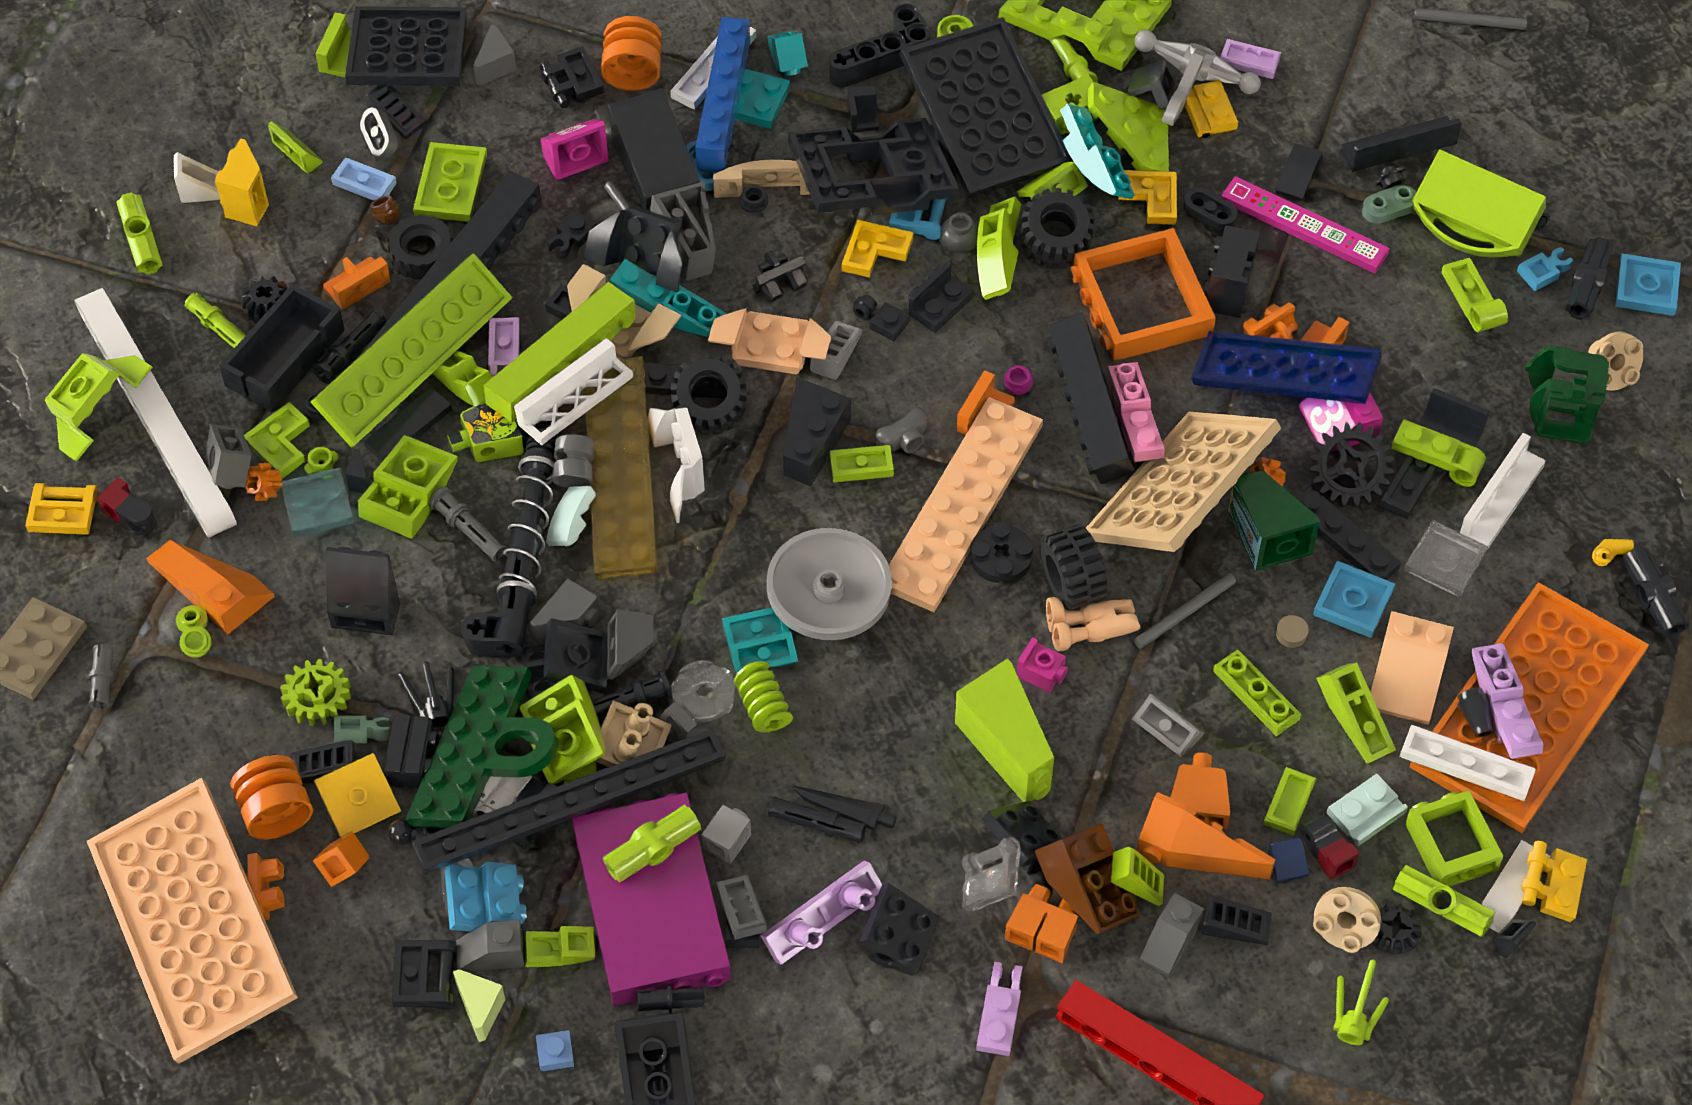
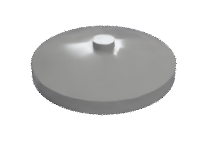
M820 528L794 536L777 550L767 572V595L775 614L792 630L815 639L840 640L866 631L882 617L891 597L892 576L889 564L882 552L866 538L843 529Z

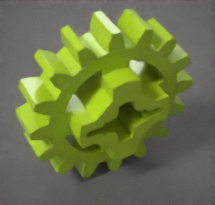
M318 659L316 665L311 666L309 660H306L305 668L301 669L296 665L293 667L294 676L285 675L287 684L280 687L283 695L281 700L283 706L286 707L288 715L290 717L295 715L298 723H302L306 718L310 726H313L315 721L320 719L322 724L325 725L327 724L326 717L331 716L334 718V716H338V709H347L345 700L351 699L350 683L348 678H345L342 668L336 670L334 662L331 661L327 666H323L322 659ZM314 687H316L317 692H318V697H317V698L315 697V694H314V690H313Z

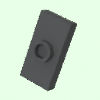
M748 875L716 882L717 892L735 940L767 932V923Z

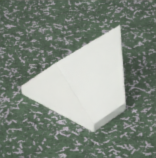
M177 152L174 155V179L181 203L220 200L218 188L215 185L216 175L219 171Z

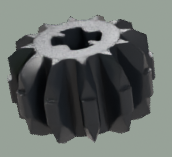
M261 276L258 282L250 280V287L243 288V297L241 298L242 308L245 310L249 320H255L258 323L288 289L284 281L278 282L275 276L269 280Z

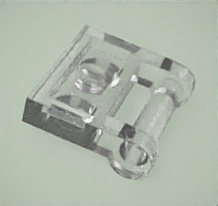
M1008 837L1002 840L998 846L979 854L973 852L963 857L962 866L966 873L963 885L962 908L973 912L1016 895L1020 859V844L1017 839ZM1003 858L1002 863L982 871L984 865Z

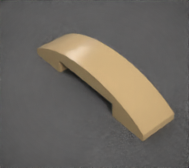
M792 160L752 161L729 167L713 175L714 198L740 197L743 188L751 185L760 187L800 186V195L810 194L797 162Z

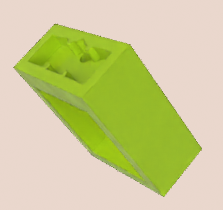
M1469 790L1459 794L1458 792H1451L1443 796L1441 800L1431 803L1426 801L1420 802L1410 809L1405 825L1433 879L1451 887L1498 871L1503 854ZM1462 811L1482 850L1445 862L1426 822Z

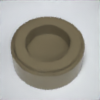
M1295 615L1285 616L1278 622L1276 637L1282 645L1296 648L1303 645L1307 640L1309 628L1306 621L1301 617Z

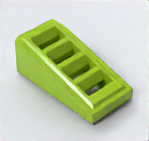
M1131 847L1113 852L1111 883L1156 906L1162 905L1164 874Z

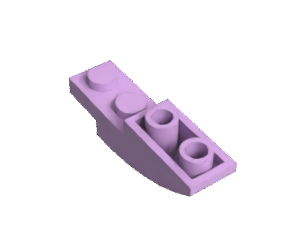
M1504 644L1472 648L1479 686L1485 694H1488L1492 727L1499 744H1505L1511 759L1542 754L1543 742L1522 698L1524 689Z

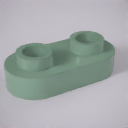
M1397 185L1372 194L1364 200L1362 215L1368 222L1374 224H1381L1407 215L1414 211L1413 198L1417 192L1410 186Z

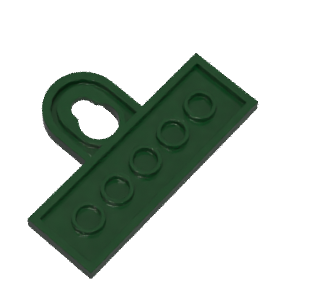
M472 666L434 752L431 765L427 768L406 816L410 826L449 828L470 820L489 776L517 778L531 776L543 770L554 759L558 751L559 741L551 725L545 720L538 718L515 717L532 677L528 667ZM513 739H525L529 744L536 745V748L525 756L499 755L502 747Z

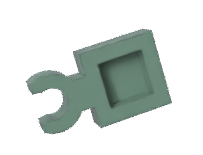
M366 715L334 716V743L353 741L354 745L358 743H367V738H373L378 741L389 740V718L379 717L373 720H366Z

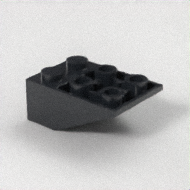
M327 547V613L331 628L393 635L400 608V599L389 554H384L377 550L367 552L352 550L348 547Z

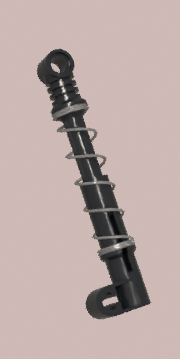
M540 421L534 427L542 433L551 426L552 421ZM562 431L543 445L528 434L526 452L520 458L518 469L523 476L516 478V481L525 487L523 498L512 502V506L520 510L518 523L508 526L511 538L509 549L504 551V555L507 556L505 573L499 576L503 583H500L497 587L498 614H471L462 621L460 626L465 644L469 652L475 656L517 657L523 653L530 607L535 604L537 598L534 582L541 573L538 558L539 554L545 549V541L542 534L549 524L548 514L543 508L550 505L553 500V492L547 484L553 481V468L556 462L554 458L555 440L562 436ZM526 478L525 484L521 483L519 479ZM546 486L550 492V499L547 504L542 506ZM522 502L521 508L517 507L515 503ZM541 510L546 516V524L543 528L539 526Z

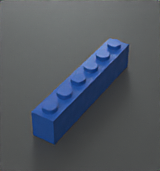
M721 17L695 147L697 170L720 172L726 169L750 46L749 19Z

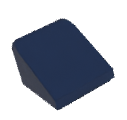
M1300 837L1269 845L1268 855L1276 859L1273 872L1277 883L1309 876L1305 851Z

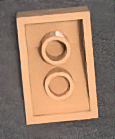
M1391 612L1371 688V695L1380 713L1429 725L1454 627Z

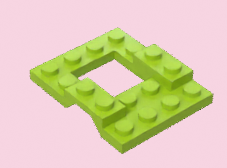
M1007 0L1000 8L998 18L1004 17L1006 22L1048 40L1063 34L1083 42L1095 60L1122 71L1138 50L1135 46V36L1142 30L1152 32L1171 7L1172 0H1105L1092 18H1088L1063 6L1056 13L1041 6L1045 0Z

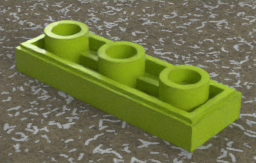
M1238 649L1214 665L1213 672L1276 737L1300 720L1301 713Z

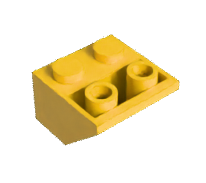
M240 139L236 147L230 150L223 170L217 173L215 185L218 188L220 204L223 207L225 218L258 226L269 203L260 168L246 140Z

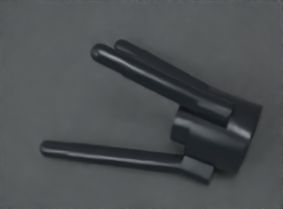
M423 662L430 696L425 699L424 706L421 704L405 674L400 671L398 676L419 716L430 717L434 728L446 726L454 709V668L448 667L446 700H444L443 696L436 694L429 662Z

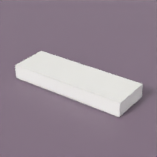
M1523 840L1519 843L1482 902V905L1496 912L1490 928L1498 933L1515 917L1523 904L1524 892L1521 891L1523 879L1527 878L1529 865L1526 863L1528 853L1533 850V846Z

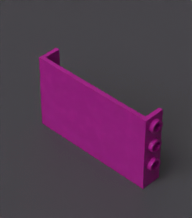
M669 793L659 799L650 801L637 800L630 805L618 808L605 807L598 812L581 815L572 819L613 1007L636 1002L637 990L667 989V986H671V989L698 988L702 986L717 987L725 981L731 980L730 964L697 833L675 846L671 855L662 863L655 866L648 864L620 883L611 876L603 862L604 856L629 841L633 832L644 823L650 821L657 823L683 805L690 807L687 793Z

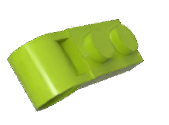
M1470 258L1443 265L1441 273L1476 332L1507 324L1508 313L1505 304L1501 299L1494 300Z
M1403 419L1391 447L1393 450L1450 471V478L1458 485L1471 487L1476 483L1486 461V456L1480 449Z

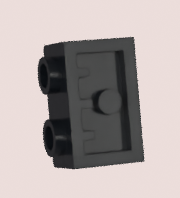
M947 262L939 269H934L928 279L920 287H915L908 296V314L934 333L943 327L973 298L974 290L951 275L952 266Z

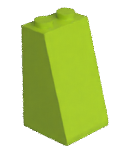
M1007 658L956 692L955 724L1023 802H1031L1034 799H1042L1050 791L1054 756L1015 669Z

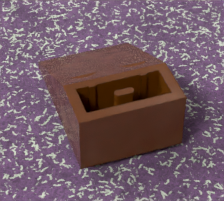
M1102 823L1035 850L1047 882L1096 934L1140 916L1131 892L1111 883L1114 850Z

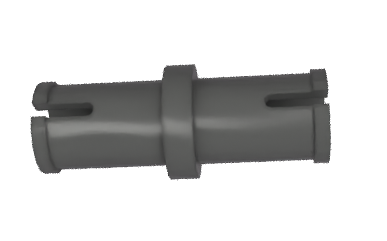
M98 644L93 646L92 670L88 673V680L91 682L89 707L97 710H102V703L104 709L109 708L110 684L114 681V673L111 671L114 648L107 644H101V651H99Z

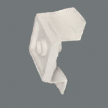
M650 408L648 413V429L653 446L659 447L673 443L676 457L681 458L682 465H680V470L674 478L670 491V503L676 523H680L679 517L682 501L695 498L698 494L705 491L702 454L687 408L671 410Z

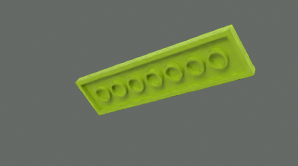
M473 253L320 392L311 403L350 447L355 446L513 297Z

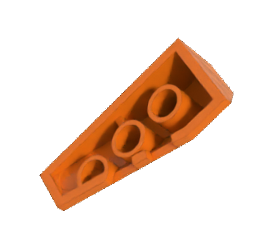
M172 540L166 542L146 558L147 562L189 601L203 608L207 613V617L226 635L275 597L274 593L254 575Z

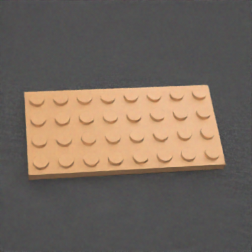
M202 778L87 841L172 1057L177 1063L187 1060L298 998L209 787Z

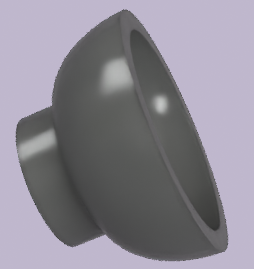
M955 213L943 222L939 240L946 249L952 252L964 253L971 251L977 246L979 226L969 215Z

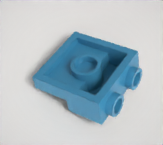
M485 862L481 868L449 865L446 868L445 879L450 930L471 932L488 922L520 920V924L524 923L526 919V906L520 904L519 894L522 892L524 881L523 876L517 874L516 865Z

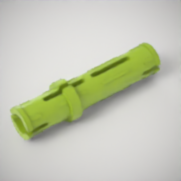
M193 293L186 299L185 307L201 320V324L206 328L214 330L233 348L246 336L245 333L222 315V310L217 306L210 305L200 294Z

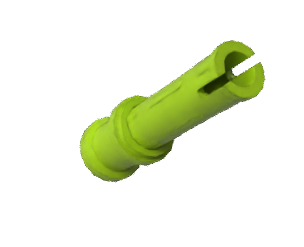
M1063 34L1049 39L1064 63L1063 70L1067 77L1075 81L1089 75L1093 82L1098 83L1096 74L1088 69L1087 60L1077 54L1066 35Z

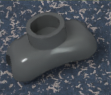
M920 407L913 408L899 421L879 428L876 431V445H890L891 452L901 448L906 453L915 452L922 446L925 440L922 434L925 433L928 426L926 412Z

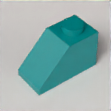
M788 31L766 36L776 71L784 72L785 76L799 74L801 73V68L808 67L802 33Z

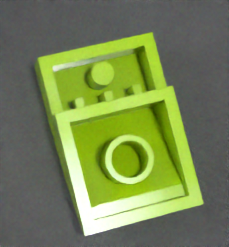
M404 435L374 471V482L358 500L359 518L413 539L432 511L429 507L430 498L437 490L447 485L458 461V456Z
M570 675L519 706L524 718L545 720L551 725L558 737V751L551 763L543 769L549 783L557 784L606 754L603 735L594 706L583 680ZM531 744L532 747H533V749H535V748H536V745H535V744Z

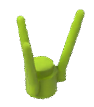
M1374 959L1369 962L1355 1010L1347 1011L1346 1015H1344V977L1339 976L1337 978L1336 1020L1333 1030L1338 1032L1337 1037L1341 1041L1351 1045H1362L1364 1040H1370L1372 1030L1389 1002V999L1384 997L1369 1022L1366 1021L1367 1016L1362 1012L1376 966Z

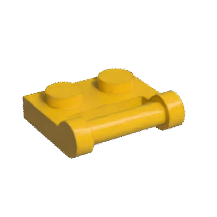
M35 483L25 525L27 531L35 533L89 534L95 503L98 501V486L86 485V488L48 487L45 483ZM46 498H48V499H76V500H83V502H77V501H50V500H46Z

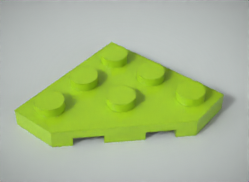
M1093 82L1088 88V111L1095 119L1099 117L1108 128L1106 133L1120 150L1124 148L1134 161L1131 164L1137 171L1169 172L1168 124L1162 122L1166 107L1159 109L1155 103Z

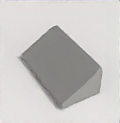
M1153 694L1147 697L1132 718L1133 721L1180 757H1183L1205 733Z

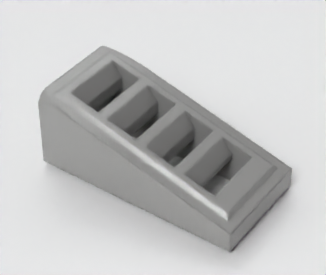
M835 321L827 332L831 336V342L826 360L811 358L810 364L811 372L834 380L843 371L862 335V329ZM836 335H839V336L848 338V340H847V339H844V338L837 337Z

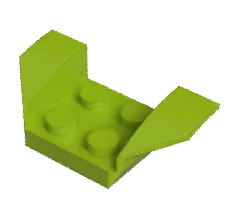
M82 353L45 398L51 413L56 416L59 449L77 462L94 441L78 428L81 422L90 416L94 406L103 395L111 390L112 384L118 377L134 388H137L153 367L136 355L101 360L96 356Z

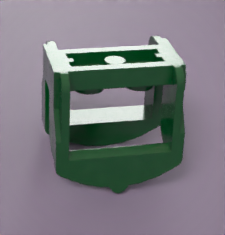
M1548 345L1539 351L1531 362L1525 364V371L1529 373L1530 385L1534 390L1530 399L1529 410L1537 436L1581 444L1591 441L1593 426L1606 395L1609 362L1606 357L1574 351L1571 348ZM1555 368L1563 372L1586 375V378L1575 376L1573 382L1552 379ZM1551 410L1574 414L1575 422L1568 423L1545 419L1547 411Z

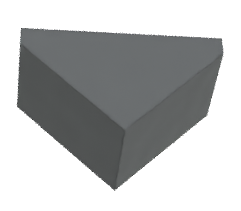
M490 25L474 63L476 85L482 86L517 70L514 51L496 25Z

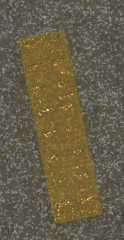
M643 356L618 359L633 371V378L586 412L587 437L595 442L594 459L589 463L593 465L591 487L596 493V497L591 502L594 572L596 579L658 572ZM611 368L603 375V379H614L621 373L615 368ZM586 387L585 396L596 393L598 387Z

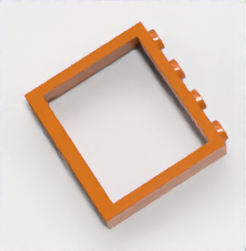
M1174 228L1074 254V265L1070 267L1073 274V282L1079 284L1082 303L1084 306H1089L1092 325L1095 329H1099L1102 348L1108 350L1113 362L1213 335L1216 317ZM1163 253L1192 317L1120 335L1092 271Z

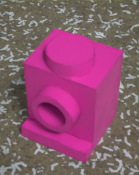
M1032 637L1018 660L1017 676L1050 693L1056 683L1061 684L1067 674L1068 667L1065 666L1066 656L1039 644L1038 640Z

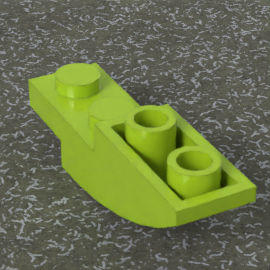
M1016 197L991 205L989 214L980 217L977 237V263L981 292L985 300L995 296H1002L1011 289L1019 252L1013 244L1021 203Z

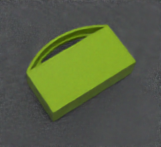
M1439 149L1413 198L1414 210L1424 225L1438 239L1456 250L1489 258L1520 257L1546 208V196ZM1435 220L1440 221L1462 237L1491 244L1494 248H1478L1458 242L1441 232L1433 225V222Z

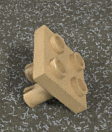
M613 700L601 727L606 754L595 760V762L611 767L664 746L672 725L652 717L653 709L648 704L639 703L633 709Z

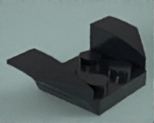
M637 206L628 207L612 215L589 231L584 259L602 266L618 262L622 263L626 259L644 271L657 276L655 285L678 292L684 266L678 246L681 221Z

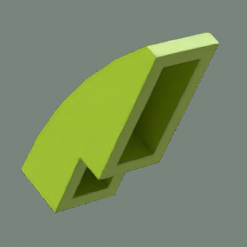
M457 350L432 373L456 396L474 407L485 401L484 384L492 378L490 371L478 367L471 355Z

